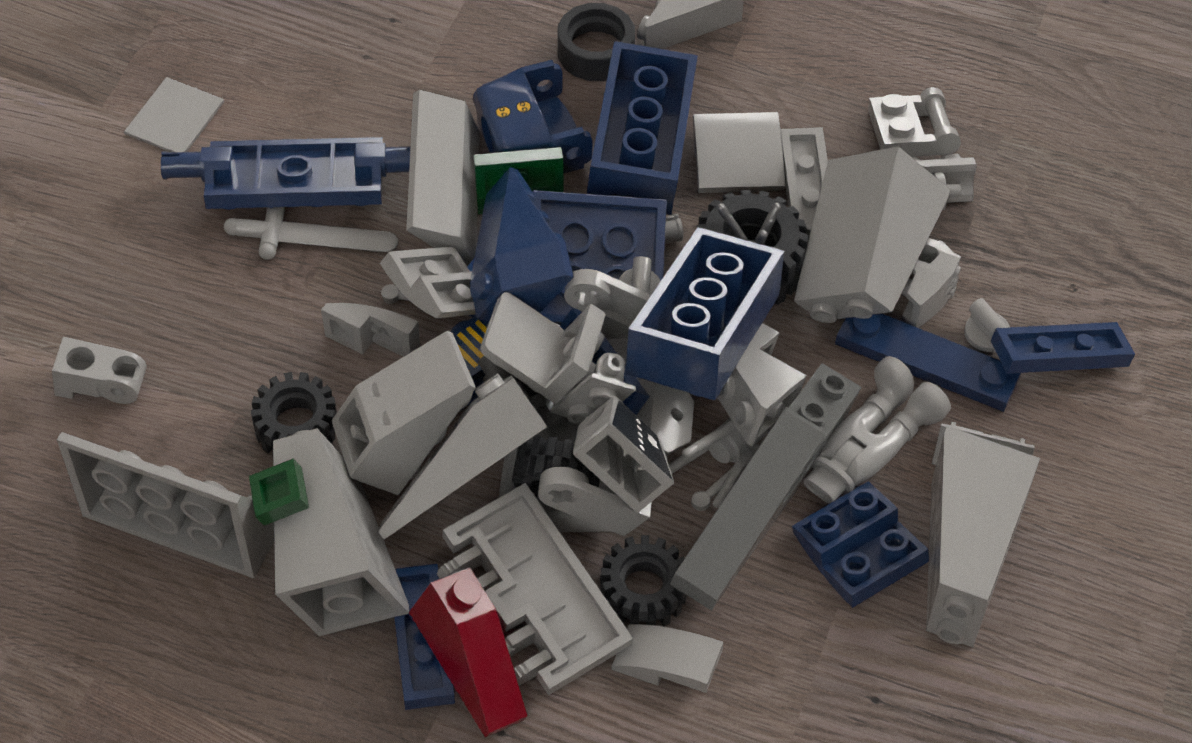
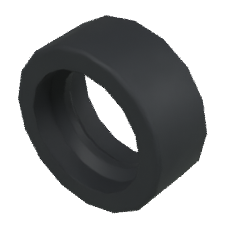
M586 3L576 6L564 14L558 24V59L563 68L575 77L587 81H605L608 77L613 49L603 52H590L579 48L572 43V40L588 32H603L612 35L620 42L635 44V25L628 14L613 5Z

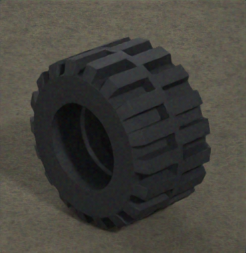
M741 190V194L737 196L730 192L723 195L722 202L718 200L712 201L708 205V211H702L696 229L699 227L734 237L717 210L718 204H724L748 241L755 240L774 203L781 205V210L763 245L784 251L780 291L775 304L778 305L784 302L786 294L792 295L797 290L807 249V226L804 219H799V211L794 206L787 208L786 200L779 196L772 199L769 197V193L760 191L759 195L751 194V190Z

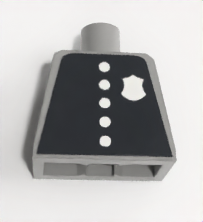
M611 397L578 426L573 455L636 513H639L674 484L660 438L617 397Z

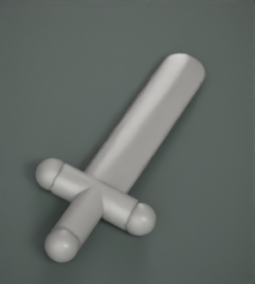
M284 207L267 208L265 221L229 218L224 223V230L229 235L261 238L258 252L260 257L265 260H270L276 255L278 242L379 252L392 251L398 245L396 235L388 231L283 221Z

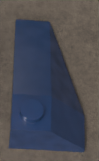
M512 167L504 173L486 194L470 279V293L475 306L476 318L486 322L490 321L497 299L503 293H511L541 313L574 278L566 242L561 234L551 230L548 225L551 219L545 211L538 210L534 204L535 195L518 169Z

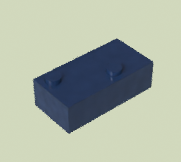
M614 41L586 194L667 200L666 214H672L698 55Z
M697 227L628 328L625 374L685 391L695 396L716 400L779 296L784 251Z

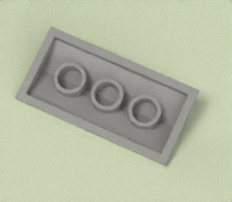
M418 90L413 93L406 230L433 248L454 246L466 266H468L475 258L477 244L478 208L474 155L479 154L480 131L465 101Z

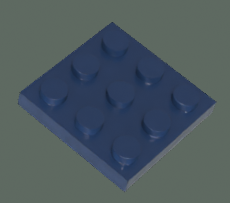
M533 190L535 195L534 204L538 210L547 213L551 219L548 224L553 232L561 234L566 242L572 272L580 269H592L619 280L625 271L633 268V259L643 256L651 259V271L659 277L660 281L663 279L667 200ZM565 287L540 313L558 325H561L571 308H573L565 301Z

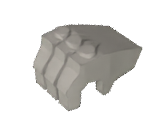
M928 238L912 270L914 278L913 280L908 279L901 295L906 296L909 300L902 319L907 324L917 328L937 314L946 305L948 299L953 298L956 291L958 276L961 270L959 266L961 256L954 253L941 240L937 241Z

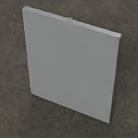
M166 77L124 133L168 152H187L223 105L224 99Z

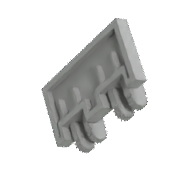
M526 483L443 529L442 537L453 554L471 543L474 547L440 567L437 572L438 577L441 579L467 568L473 570L482 565L486 573L477 579L496 608L500 624L507 632L524 621L527 624L505 638L510 657L532 643L540 651L538 654L514 667L519 686L537 676L538 681L549 696L632 645L633 637Z

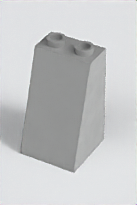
M899 146L828 160L794 302L808 311L811 318L823 323H833L836 319L849 317L865 319L870 318L872 314L892 312L949 197L950 189Z
M950 426L946 427L931 483L926 631L937 634L943 641L951 644L962 643L973 648L1025 507L1039 464V457Z
M318 428L298 431L292 436L274 440L273 466L292 458L297 461L303 470L309 504L308 509L274 522L275 595L318 636L408 614V601L385 542L378 532L379 527L363 485L360 481L350 478L342 455Z

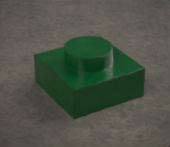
M294 458L249 476L255 517L264 526L309 508L303 470Z

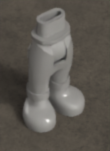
M888 356L883 358L874 370V379L877 386L876 394H872L862 407L850 414L834 430L825 443L820 456L815 459L812 466L813 471L803 480L804 485L816 496L830 504L842 493L847 494L854 490L855 486L870 479L899 452L907 441H910L918 432V427L940 422L950 412V401L942 389L933 383L923 382L913 392L914 381L908 367L895 357ZM909 398L903 411L898 412L878 434H873L874 430L891 415L892 411Z

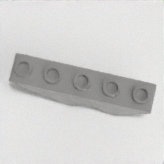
M657 0L655 10L651 16L645 15L638 28L637 38L644 40V46L658 49L670 47L742 21L744 0Z
M763 323L717 397L746 443L752 447L770 432L784 409L790 407L799 395L807 376L771 356L779 332Z

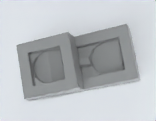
M326 303L321 309L325 336L361 354L365 353L372 342L403 357L421 347L418 321L402 314L374 306L352 303Z
M643 624L628 625L627 630L633 637L632 645L616 654L612 670L657 686L661 678L705 693L707 692L723 650V641L674 628Z

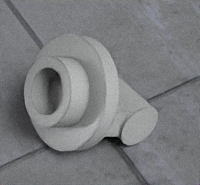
M643 256L634 258L633 268L625 271L619 278L620 281L652 295L661 282L659 277L651 271V259Z
M980 298L973 302L969 308L971 316L966 322L964 333L967 341L974 348L993 352L995 349L991 343V338L995 329L1008 328L1010 326L1005 318L997 314L983 298Z

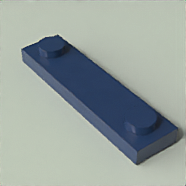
M881 313L872 314L870 318L865 319L856 317L845 318L836 335L835 345L878 362L888 356L895 357L908 367L912 376L1002 412L1005 411L1021 377V373L1007 374L1001 361Z

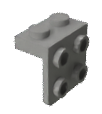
M505 292L497 299L480 350L494 365L503 368L527 384L533 391L540 393L557 404L575 385L578 386L594 372L596 364L592 362V359L604 340V335L600 332L606 313L590 304L564 330L511 293Z

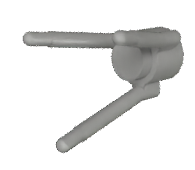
M729 418L715 431L684 449L680 457L669 463V467L673 474L708 450L721 463L735 462L713 501V506L719 508L754 455L749 450L752 446L746 443L731 418Z

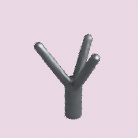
M779 203L772 205L755 240H750V242L764 244L781 210ZM718 204L717 210L734 237L748 241L726 206Z

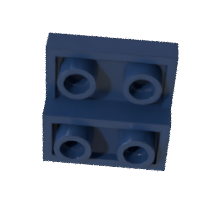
M869 481L792 525L794 535L810 559L832 587L852 608L929 562V549L898 521V508Z

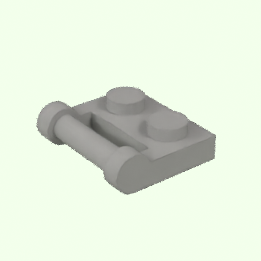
M931 87L925 89L920 95L902 96L899 94H888L884 97L869 98L868 113L880 150L899 146L911 157L948 155L956 152L960 147L961 140L957 130L951 127L945 112L946 100L943 92L938 88ZM918 116H929L934 134H924Z

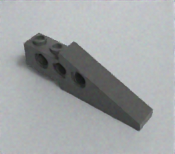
M823 363L819 366L790 407L784 409L675 572L670 585L709 610H713L799 489L804 477L813 466L815 459L820 456L831 434L846 419L862 388L861 386Z

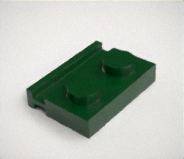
M561 147L474 155L478 215L483 214L486 194L510 167L518 169L532 192L533 190L564 192Z

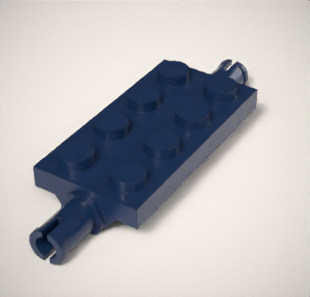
M383 137L210 141V147H202L201 152L162 151L161 175L163 180L168 178H201L202 182H205L204 202L206 209L231 210L235 208L376 205L382 204L383 177H387V173L409 172L411 146L386 147V144L383 143Z

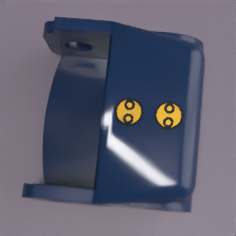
M553 60L524 66L477 88L472 100L476 107L477 123L490 153L561 147L563 174L583 169L584 164L592 159L593 139L590 132L584 131L582 127H576L569 111L557 97L563 90V72L560 65L554 64ZM550 80L544 86H537L541 81Z

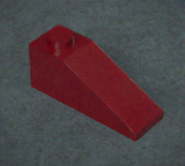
M471 568L431 582L411 608L409 614L484 737L486 738L524 721L528 715L496 608Z

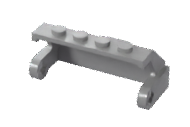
M580 269L574 271V278L565 286V301L571 307L582 312L590 304H593L606 313L601 333L626 364L628 328L651 295L597 270ZM636 377L650 395L637 416L658 435L667 458L668 454L680 449L691 441L694 400L688 392ZM516 381L526 397L529 398L530 396L521 381ZM569 422L550 430L547 426L534 437L541 436L545 440H548V437H557L558 441L569 439L574 440L573 444H575L579 425ZM517 448L504 456L499 497L516 488L514 483H512ZM553 467L543 471L540 476L538 497H536L559 532H614L625 536L648 520L651 514L652 502L639 513H636L603 481L600 480L598 488L589 484V479L584 473L568 467Z

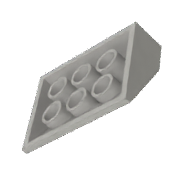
M61 432L57 442L83 517L255 578L275 541L274 522L264 526L255 517L252 496L244 497L235 494L214 481L207 480L202 482L190 478L177 468L169 465L159 467L145 462L130 451L121 450L117 452Z

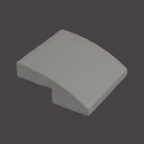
M778 112L693 114L694 154L697 166L698 193L741 192V190H751V192L784 191V161Z
M454 246L391 251L380 262L388 277L404 296L427 314L435 318L476 314L473 298L470 293L472 271H469Z

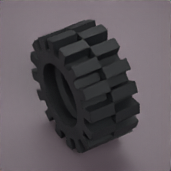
M292 372L284 373L285 381L279 382L277 376L269 379L270 389L263 384L258 389L259 397L254 396L251 402L253 408L251 416L258 443L261 442L262 449L267 454L273 450L274 440L292 436L294 433L302 430L318 428L326 439L333 443L336 438L332 419L337 414L335 398L332 396V390L328 385L323 387L322 379L315 376L310 383L308 373L300 372L299 380L293 379ZM291 408H305L313 413L310 420L298 426H285L277 421L281 413Z
M538 436L533 437V440L529 439L517 448L512 483H514L516 488L526 483L531 492L535 493V497H538L540 476L543 471L549 468L568 467L576 469L588 477L589 484L598 488L600 479L573 455L574 440L565 439V441H558L557 437H548V440H545Z
M641 535L640 544H635L633 536L625 538L624 549L617 542L611 547V556L606 554L603 559L600 591L622 623L628 618L630 619V624L646 622V625L655 626L656 620L659 619L664 627L671 622V614L676 618L682 612V604L685 605L687 595L670 585L675 572L685 558L683 556L678 559L679 549L674 545L665 550L666 540L658 537L655 545L649 544L650 535ZM649 571L657 574L661 578L663 585L658 592L643 595L629 590L625 580L631 573Z

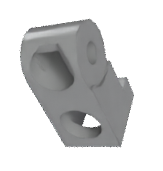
M63 337L52 369L55 396L73 399L75 393L94 397L102 396L116 403H133L137 400L147 365L135 353Z

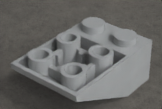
M449 331L442 333L359 383L352 390L332 419L350 478L399 495L408 481L416 477L422 462L434 445L442 441L447 427L460 409L466 407L470 402L476 387L453 333Z

